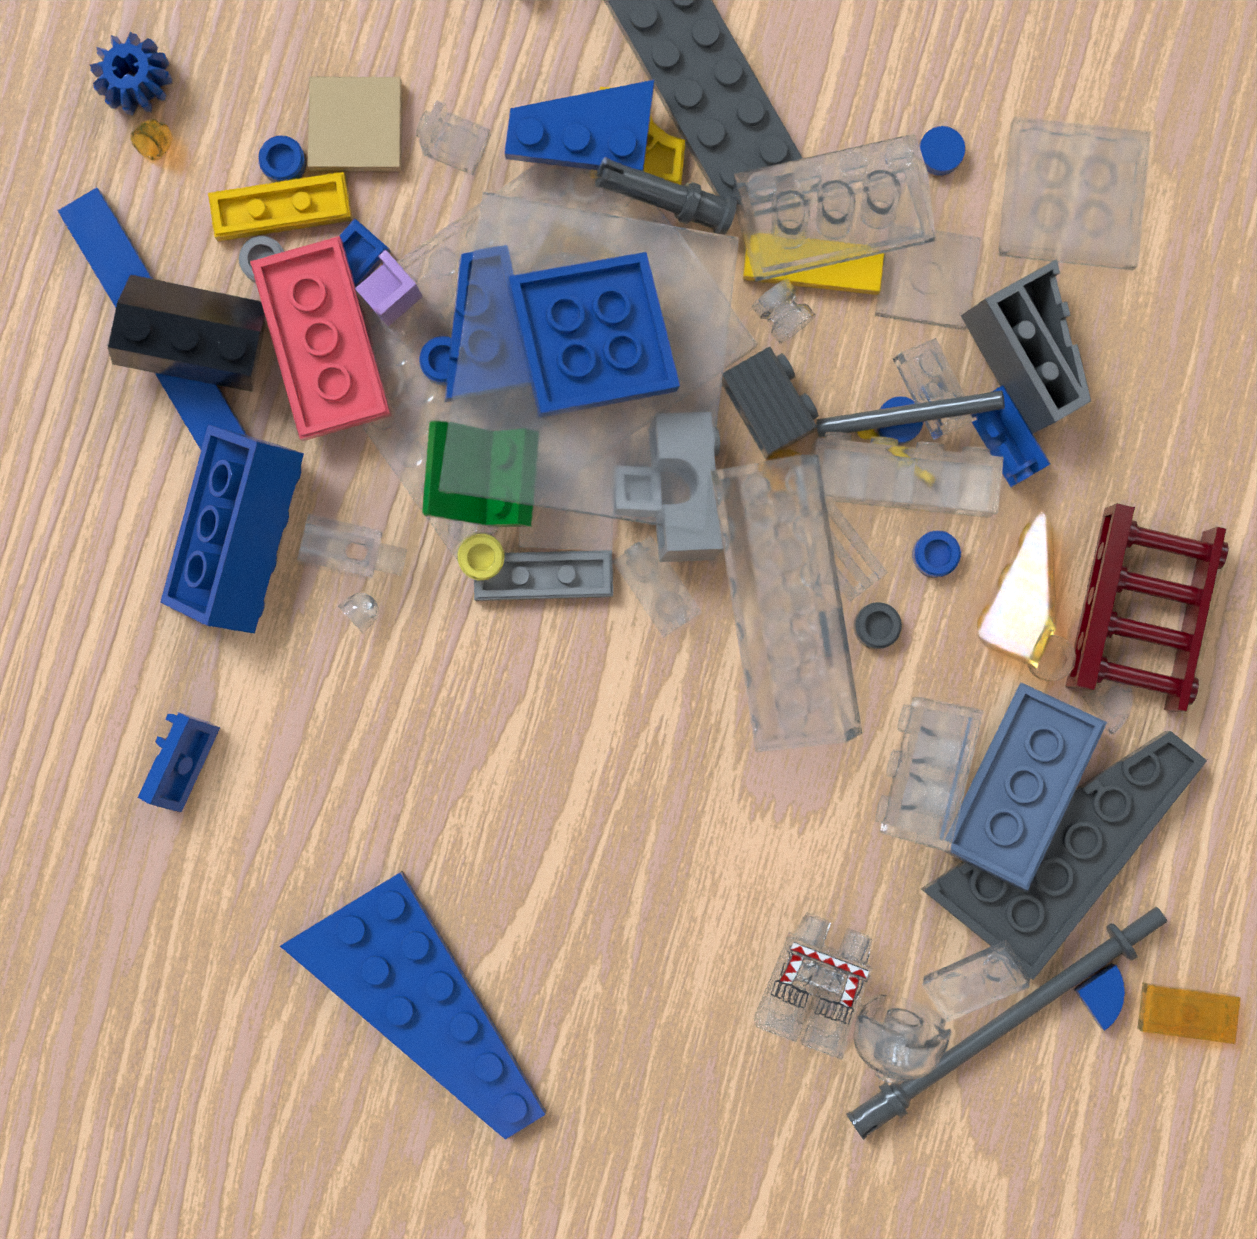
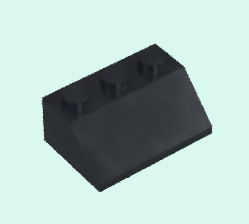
M130 274L116 305L107 348L113 365L252 392L266 317L262 303L258 300Z

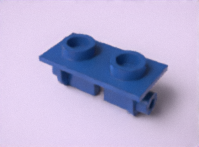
M1002 385L994 391H1003L1005 409L969 414L968 417L1009 486L1013 487L1051 463L1006 388Z

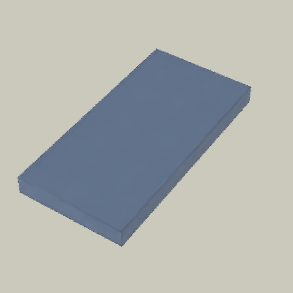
M1020 682L940 850L1027 892L1107 722Z

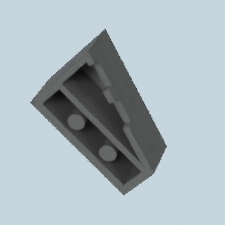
M1057 259L987 297L961 315L1000 386L1004 385L1032 433L1059 421L1091 402L1078 344L1072 345L1066 318L1071 316L1068 303L1062 302L1056 276L1060 274Z

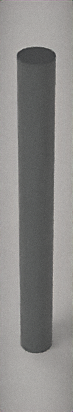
M1000 390L817 419V431L819 437L1002 410L1005 409L1003 391Z

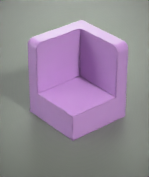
M385 250L379 255L383 265L358 285L355 290L389 327L423 296L416 283Z

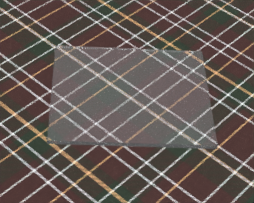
M483 192L439 491L447 494L456 493L691 530L694 533L703 532L705 529L739 237L493 194L492 192ZM647 252L680 388L674 393L539 418L508 291V276Z

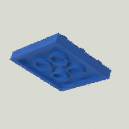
M647 252L508 276V291L539 418L674 393L680 388Z

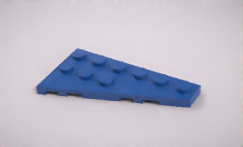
M403 871L280 945L283 950L504 1139L509 1138L546 1114L544 1106Z

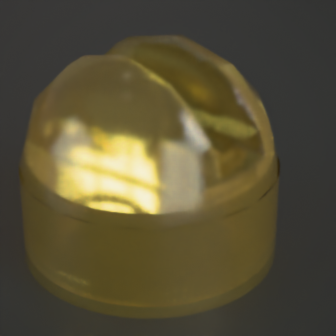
M148 119L140 123L130 136L134 148L142 156L153 161L160 160L172 144V132L168 125L163 122L158 123L156 119Z

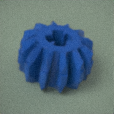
M130 32L125 43H122L117 36L111 35L113 47L109 51L105 48L97 47V54L103 61L90 64L91 72L98 78L93 82V87L99 95L105 96V102L110 108L117 109L122 105V109L126 114L133 116L138 104L146 112H151L152 104L150 100L153 97L166 101V94L160 87L172 84V76L165 70L169 66V60L164 53L157 52L158 46L153 40L147 38L141 42L137 34ZM128 72H132L133 74H136V75H135L134 77H132L131 75H129V74H127V73H128Z

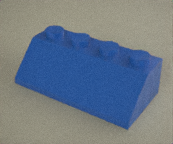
M208 424L160 603L206 626L255 634L258 620L264 611V598L269 580L277 564L276 555L282 533L289 520V507L294 489L301 477V464L304 453Z

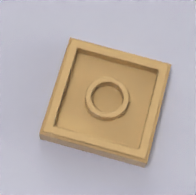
M309 77L308 168L310 171L401 172V77Z

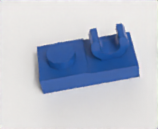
M178 712L177 715L167 714L166 720L173 723L167 738L157 736L155 740L156 744L162 749L154 760L138 798L149 805L182 813L220 727L211 722Z

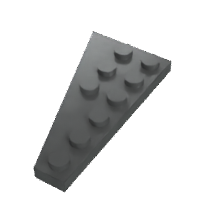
M1164 731L1077 787L1027 892L964 861L922 887L921 890L1029 978L1034 980L1207 760L1172 731Z

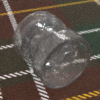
M784 279L773 286L752 305V309L759 318L767 319L769 323L774 322L771 333L779 344L794 336L816 317V314L808 304H796L798 302L796 288L789 279Z

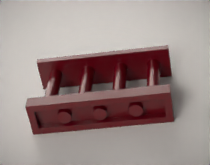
M1116 503L1104 509L1065 687L1088 691L1095 690L1096 683H1101L1103 680L1167 694L1164 710L1187 712L1188 704L1192 705L1199 689V679L1194 676L1217 571L1222 569L1228 555L1229 546L1227 542H1224L1226 529L1215 527L1203 531L1201 541L1139 527L1137 521L1132 520L1135 507ZM1134 544L1197 559L1191 586L1129 572L1127 566L1122 565L1126 548H1131ZM1124 589L1187 604L1181 631L1119 617L1117 611H1113L1116 592L1121 593ZM1114 634L1177 649L1172 675H1163L1108 662L1107 657L1102 656L1106 638H1111Z

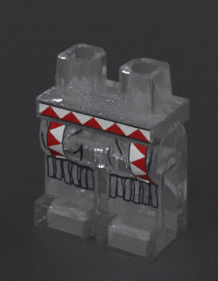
M806 912L795 934L788 932L784 947L754 1015V1021L757 1028L797 1042L799 1037L802 1045L842 1060L848 1044L847 1037L863 997L866 982H868L872 972V968L868 963L872 938L847 928L839 950L823 945L831 922Z

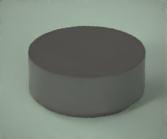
M871 603L863 607L854 619V633L860 643L868 648L882 649L888 647L898 639L901 633V618L898 612L886 603Z

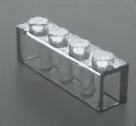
M826 432L824 438H817L812 444L807 499L990 518L998 513L1003 457L990 456L991 450L988 448L967 446L962 448V453L944 451L945 445L937 442H917L916 448L898 446V439L890 437H871L870 443L852 441L851 434L842 432Z

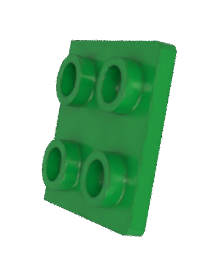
M440 420L431 421L428 432L422 506L423 515L488 527H532L539 432L525 429L492 432Z

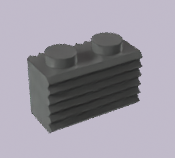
M771 347L765 348L763 351L725 371L720 379L722 386L725 388L731 402L734 404L765 459L813 433L817 427L814 419L819 417L810 397L806 393L799 396L790 380L795 378V373L783 353L776 356Z

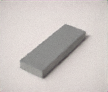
M612 550L504 553L503 567L496 576L488 580H474L475 601L613 597Z

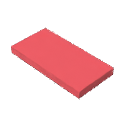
M337 236L250 261L300 440H310L392 416L341 237Z

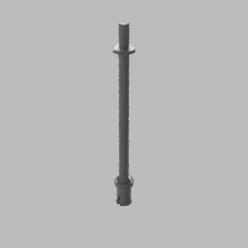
M1155 907L1121 931L1115 924H1109L1106 926L1110 939L902 1083H892L889 1085L885 1082L879 1086L881 1091L846 1114L859 1135L864 1140L869 1134L898 1115L900 1119L908 1114L906 1109L909 1107L911 1099L1120 954H1123L1124 957L1131 961L1136 959L1137 954L1132 946L1167 923L1166 917L1158 907Z

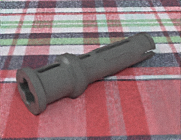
M607 157L602 160L596 175L601 177L595 180L596 187L614 191L674 213L675 218L683 224H688L690 221L712 228L713 233L721 237L727 233L735 216L737 206L735 197L726 195L722 198L701 190V185L694 182L686 183L684 186L644 171L628 167Z

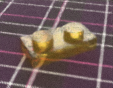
M1143 982L1137 1029L1148 1033L1235 1044L1241 997L1234 994Z

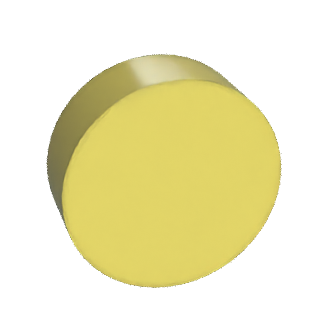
M477 532L468 535L460 543L457 550V560L461 570L468 577L474 580H488L496 576L503 567L504 550L494 536L484 532Z

